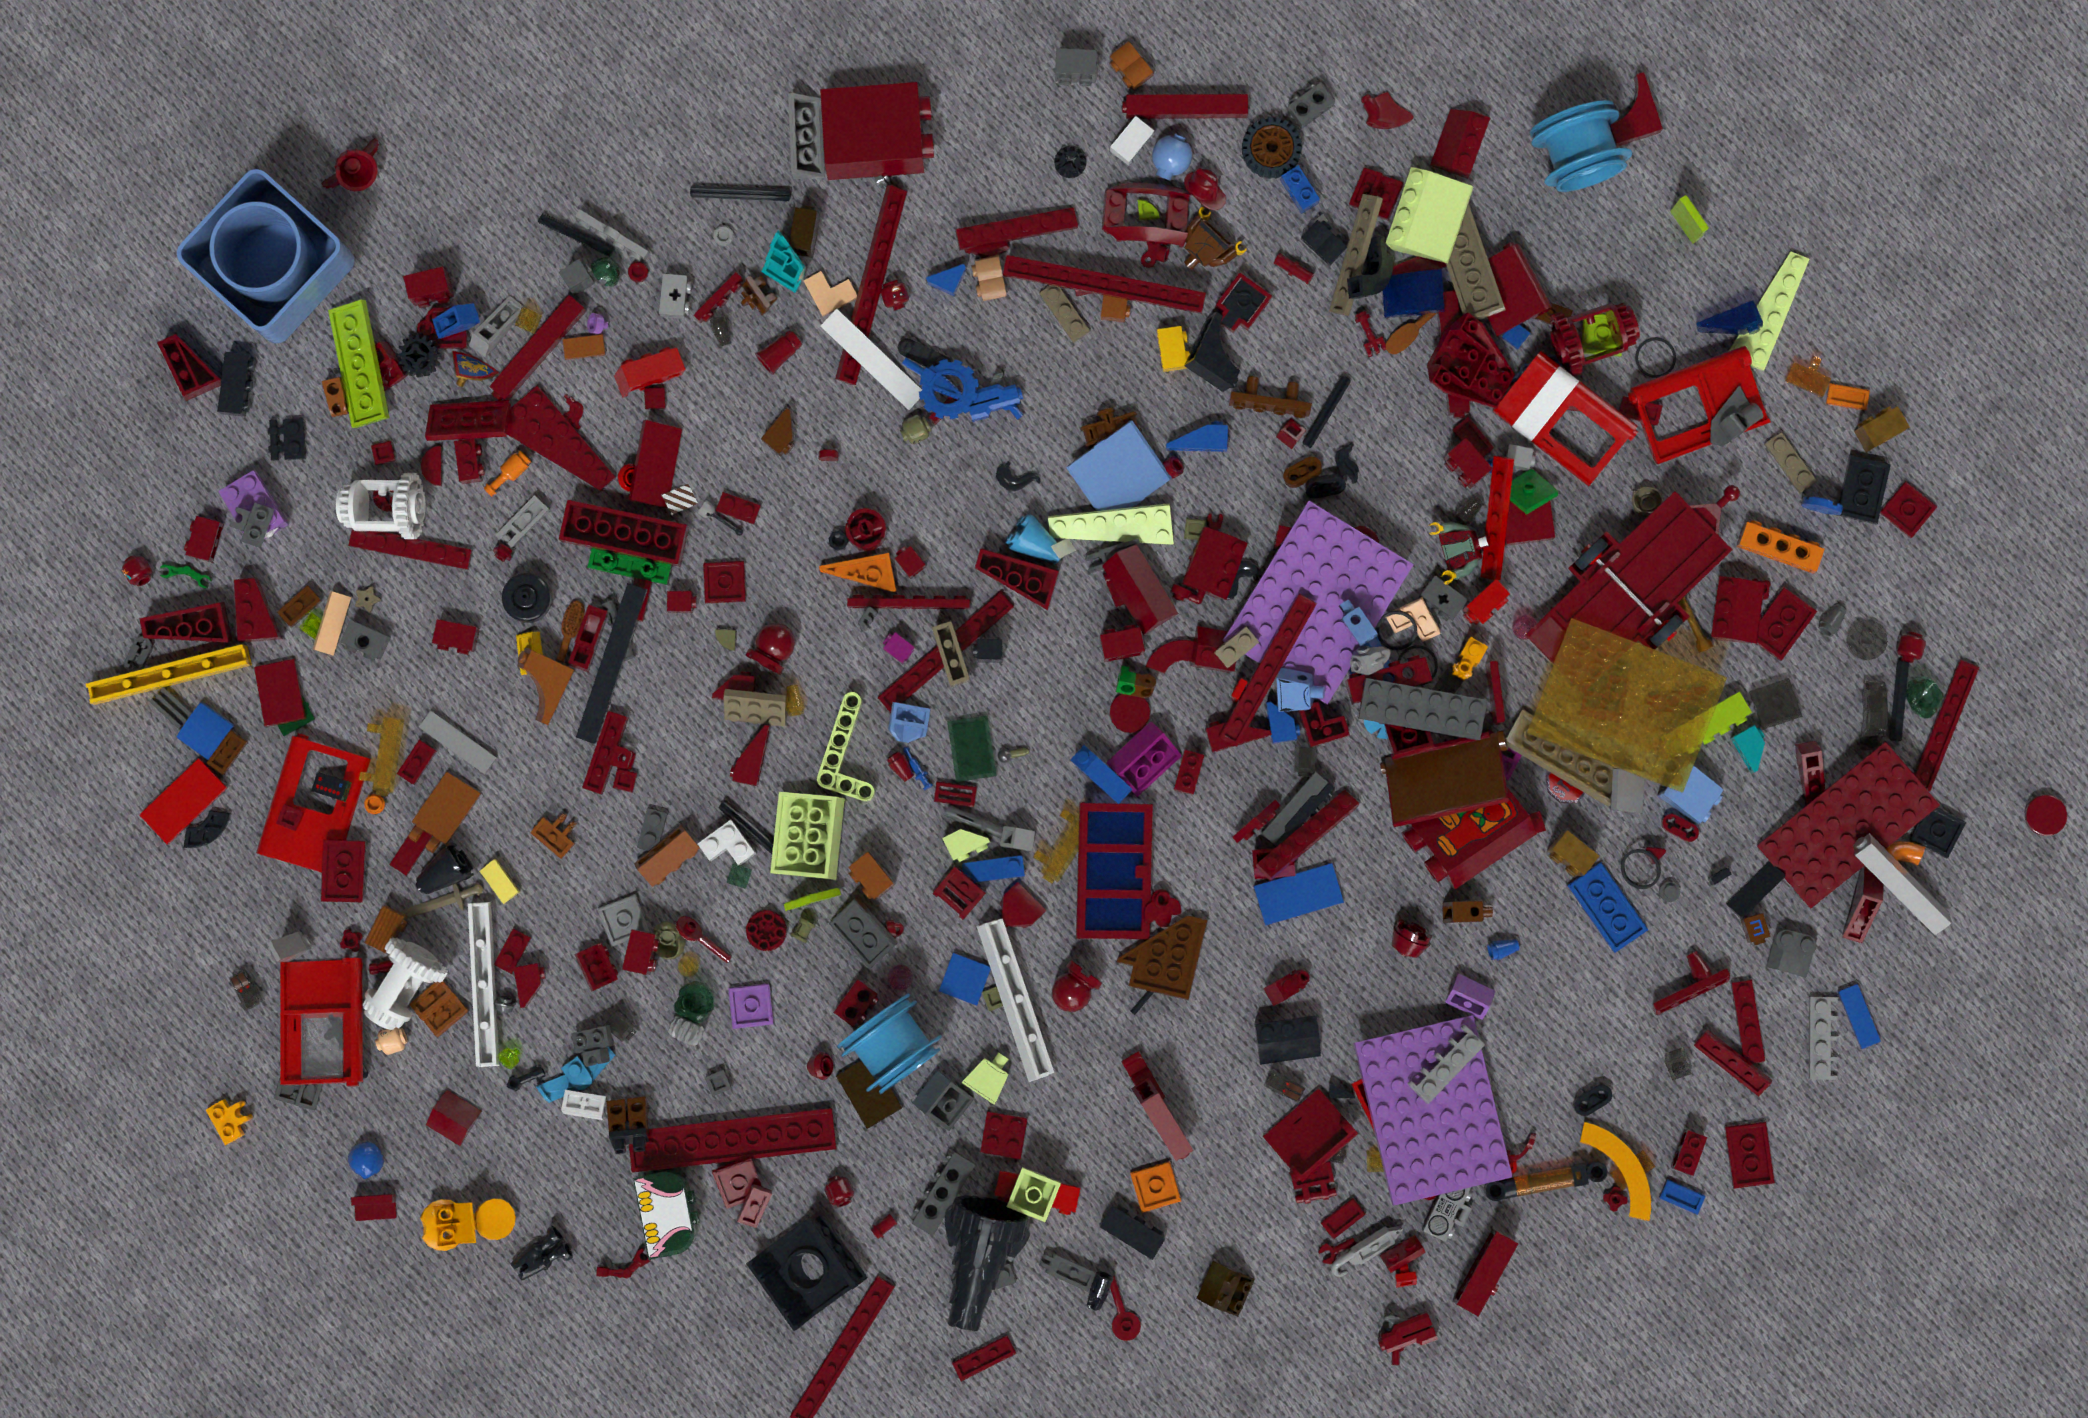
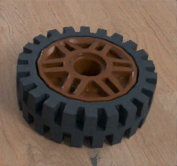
M1268 117V119L1262 118L1260 121H1256L1248 128L1242 141V155L1246 166L1254 174L1256 173L1262 178H1280L1297 165L1301 156L1302 142L1298 131L1288 121H1283L1278 117L1276 119L1273 117ZM1269 144H1274L1277 147V150L1275 152H1269L1266 146Z

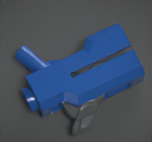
M1003 373L994 374L988 386L976 390V393L979 394L977 401H973L970 405L972 408L970 410L972 422L989 418L991 412L1001 409L1010 410L1017 420L1020 419L1023 413L1016 406L1023 399L1020 387L1016 388L1015 384L1005 387L1001 381Z

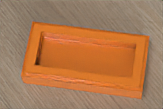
M1829 383L1826 404L1866 411L1870 390Z

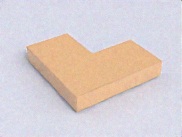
M821 271L803 280L823 317L857 298V294L849 279L833 288H830Z
M1423 597L1393 610L1403 611L1415 620L1417 633L1422 642L1441 634V630ZM1395 614L1386 617L1394 633L1413 625L1403 615Z

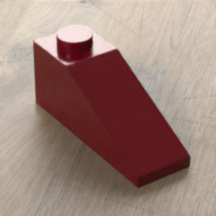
M1220 721L1208 724L1209 728L1205 729L1212 753L1235 747L1219 737L1226 723L1221 724ZM1248 727L1238 745L1271 736V731Z
M765 725L738 758L736 765H732L730 777H733V782L758 787L770 726Z
M1816 741L1795 744L1796 760L1805 805L1825 790L1822 750Z

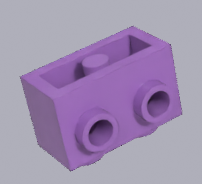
M1458 973L1450 987L1445 1003L1483 1020L1491 1006L1495 990Z

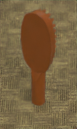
M1430 308L1414 324L1408 323L1395 331L1386 342L1387 352L1395 355L1409 347L1417 338L1419 329L1437 314L1435 309Z
M572 601L563 616L561 629L563 640L556 659L558 661H565L571 638L578 634L584 618L585 607L580 601Z

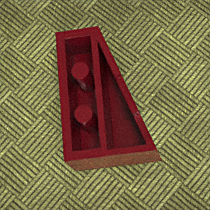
M176 334L157 342L185 401L221 386V380Z

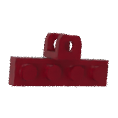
M611 711L607 712L582 786L583 789L603 795L612 766L623 770L632 769L636 754L619 746L629 717Z

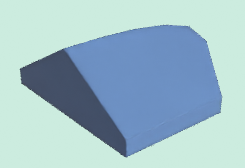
M893 702L888 730L896 741L906 743L925 737L931 709Z

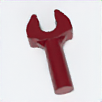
M1353 1237L1336 1246H1330L1328 1243H1325L1320 1247L1318 1253L1330 1251L1331 1256L1322 1262L1333 1264L1338 1253L1355 1246L1356 1243Z

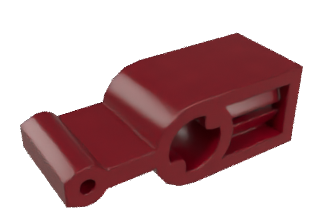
M1139 1051L1121 1061L1135 1086L1149 1078L1162 1100L1166 1098Z

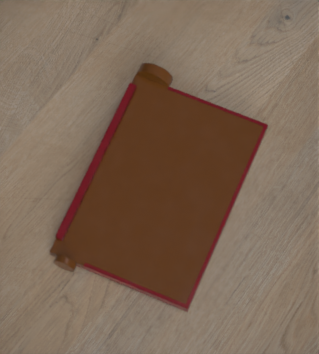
M1504 730L1492 734L1489 732L1481 733L1480 740L1459 738L1434 744V748L1395 758L1391 754V757L1384 758L1385 762H1380L1382 774H1386L1393 826H1403L1509 802L1502 751L1508 750Z

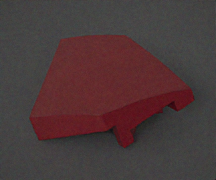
M1019 882L1003 895L1000 902L1001 915L1005 927L1027 928L1032 926L1046 912L1042 905Z

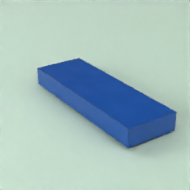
M1858 984L1837 991L1860 1049L1881 1042Z

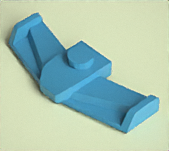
M608 1046L607 1048L611 1061L612 1058L615 1056V1053L610 1048V1046ZM577 1056L561 1068L565 1075L540 1084L536 1088L543 1098L550 1103L564 1097L565 1090L576 1092L585 1090L592 1085L595 1078L609 1062L597 1063L596 1065L586 1067L584 1061L582 1062L579 1056Z

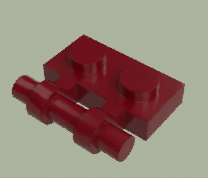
M1330 1161L1323 1164L1303 1183L1300 1180L1296 1182L1291 1177L1293 1189L1302 1188L1303 1193L1295 1196L1296 1204L1303 1202L1309 1204L1313 1200L1323 1199L1324 1201L1329 1200V1197L1337 1196L1336 1188L1327 1189L1326 1183L1334 1182ZM1320 1185L1321 1191L1309 1193L1308 1187Z

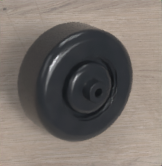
M521 573L513 576L505 584L501 596L502 605L507 614L513 619L523 623H532L542 619L548 613L552 604V593L548 584L539 576L531 573Z

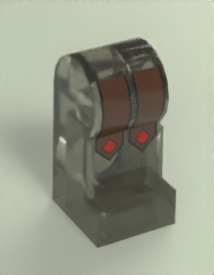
M245 969L229 977L230 983L236 991L244 1011H248L264 1002Z
M1271 1070L1264 1084L1265 1087L1297 1103L1306 1089L1274 1070Z

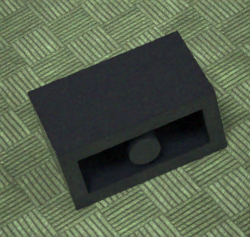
M977 639V644H973V656L977 658L978 663H1002V639Z

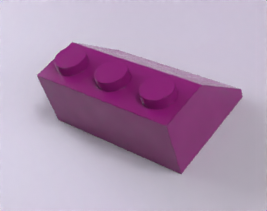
M1151 721L1106 763L1132 788V792L1138 797L1182 755L1166 735Z

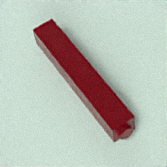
M1248 94L1126 95V101H1122V113H1126V119H1133L1135 116L1139 119L1247 118Z
M1455 291L1439 292L1435 295L1440 339L1444 331L1460 318L1458 298ZM1446 394L1448 416L1453 415L1454 419L1466 417L1465 414L1470 412L1469 401Z
M568 295L489 386L493 390L491 394L499 401L502 399L510 400L585 314L586 309Z

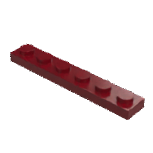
M1074 207L959 228L955 230L960 251L1077 229L1078 223Z
M353 528L348 545L349 547L469 570L473 551L471 549L420 539H404L400 535L380 531H355Z
M852 595V598H847L848 608L970 609V599H966V596H954V599H946V596L937 595L933 596V599H925L923 595H914L913 599H905L904 595H893V599H884V595H872V598H864V595Z
M1343 790L1258 862L1256 868L1272 881L1359 807V802L1346 790Z

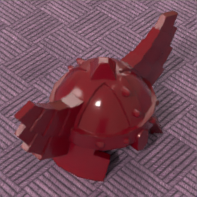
M372 139L362 151L349 149L341 153L334 166L336 173L325 179L321 183L322 187L328 189L341 185L345 189L354 192L363 191L370 187L376 180L378 173L377 164L373 158L378 150V140Z

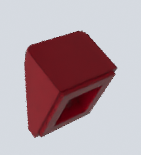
M1290 418L1276 438L1290 449H1293L1307 430Z

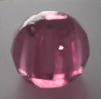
M1519 615L1512 623L1514 635L1519 639L1528 640L1525 635L1537 622L1530 615Z
M895 965L888 973V982L896 990L907 989L913 982V973L906 965Z

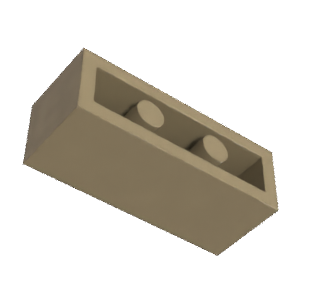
M952 621L932 627L950 686L954 687L970 682L971 680Z

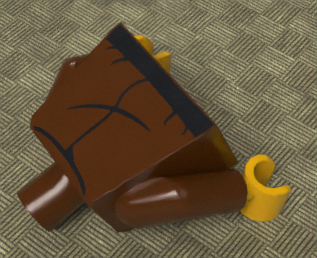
M1205 207L1199 209L1198 216H1195L1186 229L1188 235L1185 241L1187 244L1184 248L1190 255L1184 263L1192 270L1198 263L1204 267L1225 265L1236 258L1237 255L1244 254L1247 250L1245 248L1243 251H1240L1238 245L1242 241H1239L1234 246L1208 221L1211 211L1207 215L1201 213Z

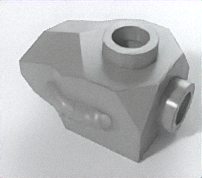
M1369 646L1359 647L1352 653L1350 660L1351 671L1370 675L1382 669L1390 657V650L1382 646L1371 648Z

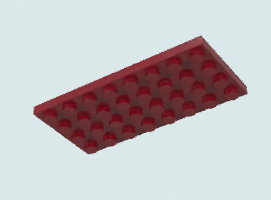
M1885 741L1766 837L1757 847L1773 866H1776L1786 875L1784 879L1811 909L1865 866L1854 853L1853 845L1859 838L1865 837L1870 833L1886 849L1939 807L1940 803Z

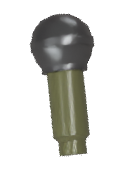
M1028 748L1002 749L998 752V759L1002 763H1007L1012 758L1029 754Z

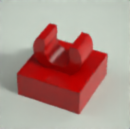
M1408 1264L1399 1268L1400 1274H1395L1396 1288L1417 1284L1416 1271L1409 1272Z

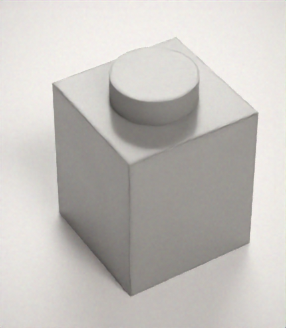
M1509 444L1506 451V457L1514 459L1513 469L1528 471L1530 466L1534 467L1536 455H1533L1532 448Z
M1003 826L1000 846L1032 851L1035 831Z

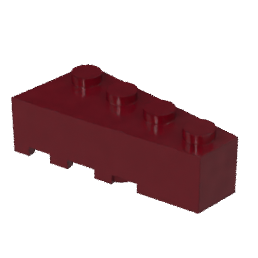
M980 548L975 569L1048 611L1059 575L1058 570Z
M225 602L139 618L143 638L232 642Z

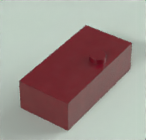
M1492 1229L1453 1302L1479 1317L1490 1295L1494 1296L1499 1288L1497 1283L1515 1252L1518 1243Z

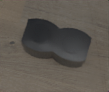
M1317 220L1301 237V240L1331 266L1347 249L1345 245L1347 241L1339 234L1335 236L1330 231L1332 228L1327 222Z

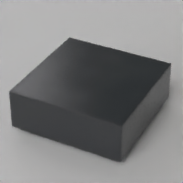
M1723 868L1710 876L1708 881L1711 885H1716L1732 875L1729 868Z

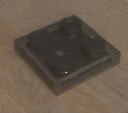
M1789 678L1749 691L1762 730L1803 717Z

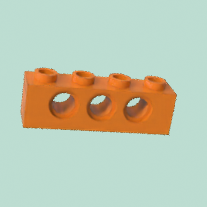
M1753 520L1743 525L1736 547L1812 574L1817 572L1825 550L1820 547L1819 543L1801 541V537L1789 534L1787 536L1781 534L1782 531L1774 527L1767 529L1762 527V523ZM1758 534L1765 536V544H1760L1757 541ZM1777 541H1782L1785 544L1784 551L1777 549ZM1797 548L1804 550L1805 555L1803 558L1796 555Z

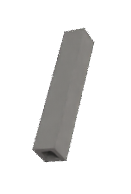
M1870 833L1855 842L1853 845L1855 856L1934 935L1951 924L1949 912Z

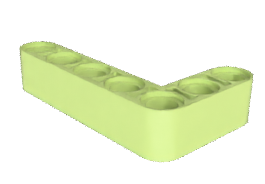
M849 692L842 700L817 781L824 789L867 802L875 796L874 787L867 782L839 773L862 706L861 697L855 692ZM852 696L858 698V704L855 707H849L847 705L848 698ZM844 716H849L852 719L851 724L847 727L841 725V719ZM838 735L845 737V743L842 746H837L834 743V739ZM833 754L839 758V762L834 766L828 763L829 756ZM824 774L832 776V782L829 785H824L821 781ZM845 780H849L852 784L849 791L841 789V783ZM865 786L871 789V794L867 798H863L860 795L861 788Z

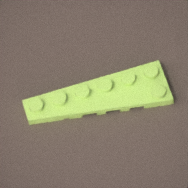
M1794 252L1788 254L1729 349L1731 351L1746 346L1752 359L1750 366L1762 371L1765 370L1809 258Z
M1170 503L1048 516L1049 531L1053 538L1117 542L1139 539L1140 543L1174 544Z

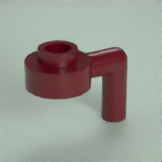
M1175 584L1172 585L1170 593L1173 594L1172 598L1181 602L1186 599L1193 603L1201 604L1205 596L1200 591L1197 594H1193L1191 591Z

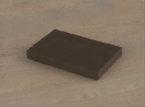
M862 1061L836 1075L866 1129L902 1109L891 1088L882 1094L879 1093L882 1089L879 1085L869 1092L866 1091L876 1080Z

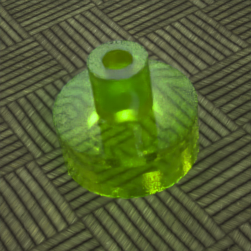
M504 1048L498 1054V1058L504 1067L513 1069L519 1063L518 1055L520 1052L517 1048L513 1050Z

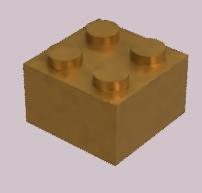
M1889 406L1877 413L1875 419L1871 416L1857 425L1859 429L1854 432L1866 453L1910 428L1898 406L1893 409Z
M1568 830L1563 831L1547 850L1550 853L1549 858L1557 864L1563 863L1566 866L1565 870L1573 877L1584 876L1600 857Z

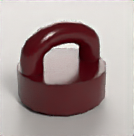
M1172 456L1162 463L1167 473L1172 477L1171 479L1180 476L1184 472L1183 464L1177 457Z
M886 920L884 923V927L895 940L904 931V926L900 922L894 923V920Z

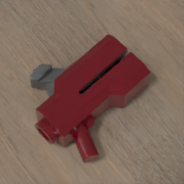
M1427 1311L1407 1319H1401L1391 1313L1383 1316L1384 1320L1389 1321V1331L1381 1333V1338L1377 1339L1382 1351L1392 1352L1391 1365H1400V1352L1406 1346L1414 1343L1425 1345L1438 1340Z

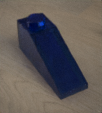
M1754 300L1696 323L1697 332L1735 335L1749 333V335L1759 332L1760 328L1763 327V321Z

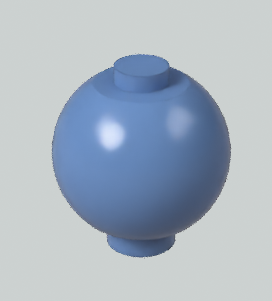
M1174 134V136H1165L1157 141L1152 151V161L1158 169L1156 175L1171 180L1172 176L1180 175L1188 169L1192 161V150L1190 145L1185 142V137Z

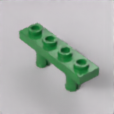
M592 548L587 568L668 585L672 565Z

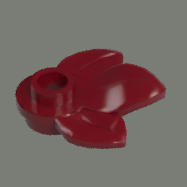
M1155 890L1151 895V902L1144 909L1145 923L1148 924L1155 921L1160 928L1166 929L1171 922L1172 915L1182 913L1181 905L1177 899L1171 898L1166 890ZM1159 896L1162 897V901L1160 903L1158 902Z

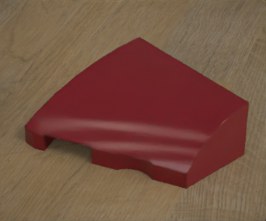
M378 342L375 348L385 391L402 381L408 374L406 371H403L402 364L398 363L400 361L389 342Z

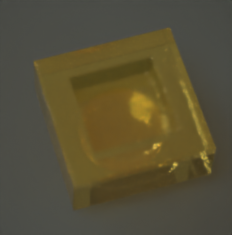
M522 307L515 326L535 334L542 315Z

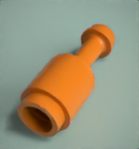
M521 450L517 453L514 452L500 466L501 474L490 485L487 483L484 490L491 497L494 494L496 495V490L508 479L515 481L529 467L528 465L531 463V460Z

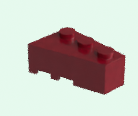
M255 578L235 579L234 593L238 641L255 642L283 639L259 580Z

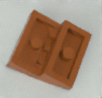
M444 980L440 983L435 982L409 1004L437 1038L469 1012L467 1007Z

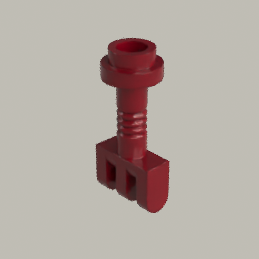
M1363 311L1355 315V322L1361 323L1369 342L1363 345L1368 358L1373 356L1370 350L1372 347L1376 355L1380 353L1377 346L1379 344L1382 350L1386 351L1383 337L1376 339L1368 322V318L1371 317L1370 314Z

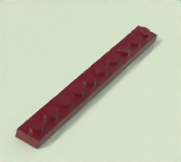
M892 185L886 186L850 321L867 338L870 334L907 191ZM844 348L835 379L849 385H856L861 364Z
M1010 255L1006 256L1003 276L1200 314L1203 312L1206 297L1205 292Z

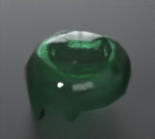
M603 257L591 262V269L597 280H605V287H614L618 284L620 271L618 265L612 259Z

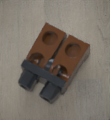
M646 1096L627 1098V1104L625 1099L606 1101L609 1139L615 1154L626 1153V1145L633 1144V1149L636 1152L645 1151L646 1142H649V1105Z

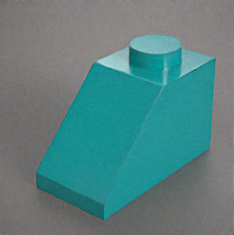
M1755 725L1730 738L1751 774L1758 771L1765 746L1763 740L1765 738L1764 733L1759 727L1756 728Z

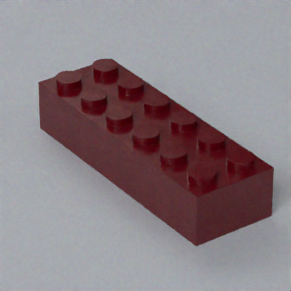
M567 500L559 540L563 543L681 567L689 527L686 524Z

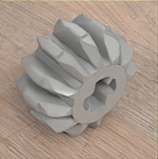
M680 1015L674 1017L668 1030L672 1037L693 1046L699 1043L704 1032L703 1026Z

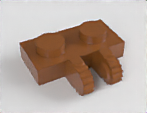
M562 813L553 824L543 817L530 832L560 859H563L575 845L567 835L577 823L574 821L570 822L563 832L557 829L567 817L565 813Z

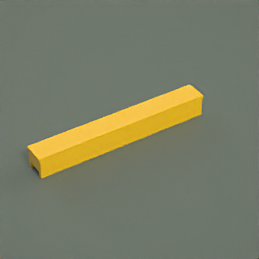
M241 644L86 683V688H88L90 704L96 705L251 666L252 663L248 646Z

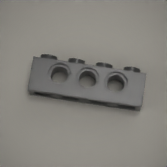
M954 1152L953 1155H947L943 1162L946 1166L942 1173L937 1172L932 1181L935 1183L933 1189H927L921 1199L925 1201L921 1209L917 1207L911 1216L914 1219L912 1224L931 1236H934L944 1219L945 1212L950 1209L954 1199L976 1165L957 1152ZM950 1169L957 1170L959 1174L957 1180L952 1181L948 1179L947 1172ZM939 1187H945L948 1190L946 1198H939L936 1191ZM928 1205L936 1206L937 1214L935 1216H929L926 1213Z

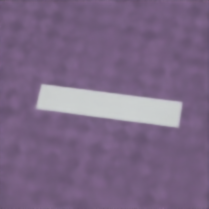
M838 309L821 325L835 341L908 410L920 399L919 391H922V389Z

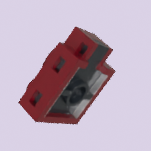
M1239 273L1215 305V308L1221 311V315H1223L1221 325L1233 334L1239 326L1248 331L1271 301L1272 295L1242 273Z

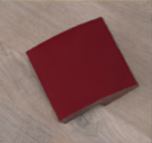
M1364 167L1349 205L1359 209L1363 194L1383 198L1378 217L1389 221L1404 184L1401 181L1384 176L1383 173Z

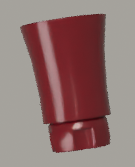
M788 331L765 348L756 352L755 355L771 375H774L779 367L796 353V350L802 346V343L792 331Z

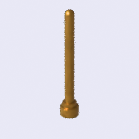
M1684 596L1678 603L1690 615L1687 621L1697 639L1696 648L1699 653H1702L1714 647L1711 639L1708 640L1707 636L1704 637Z

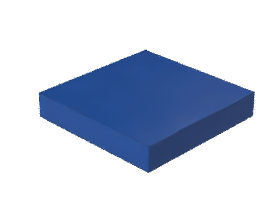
M953 953L939 992L977 1006L991 968Z

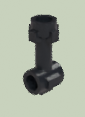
M536 1065L531 1067V1072L520 1077H515V1075L509 1077L506 1084L508 1089L518 1091L522 1084L536 1079L537 1082L543 1080L542 1078L546 1075L542 1066L537 1067Z

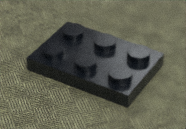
M1852 455L1849 456L1839 501L1843 509L1841 515L1837 516L1875 525L1878 524L1891 465Z

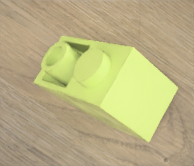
M962 829L942 838L953 861L958 859L959 862L969 858V853L975 850L977 853L988 848L987 844L990 843L988 838Z

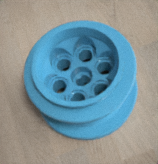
M1595 101L1566 109L1544 119L1531 129L1532 146L1547 148L1554 171L1545 178V185L1556 187V190L1559 192L1575 191L1606 181L1621 173L1627 167L1626 161L1629 160L1633 152L1628 148L1616 147L1609 125L1618 119L1619 111L1615 110V105L1612 101Z
M906 994L837 1045L838 1049L843 1047L845 1050L841 1054L842 1057L855 1051L876 1080L866 1089L868 1092L879 1085L882 1088L879 1093H884L941 1050L940 1048L935 1049L933 1045L942 1038V1035L929 1041L909 1014V1010L917 1004L916 1000L913 1002L908 1000L911 997L910 994Z

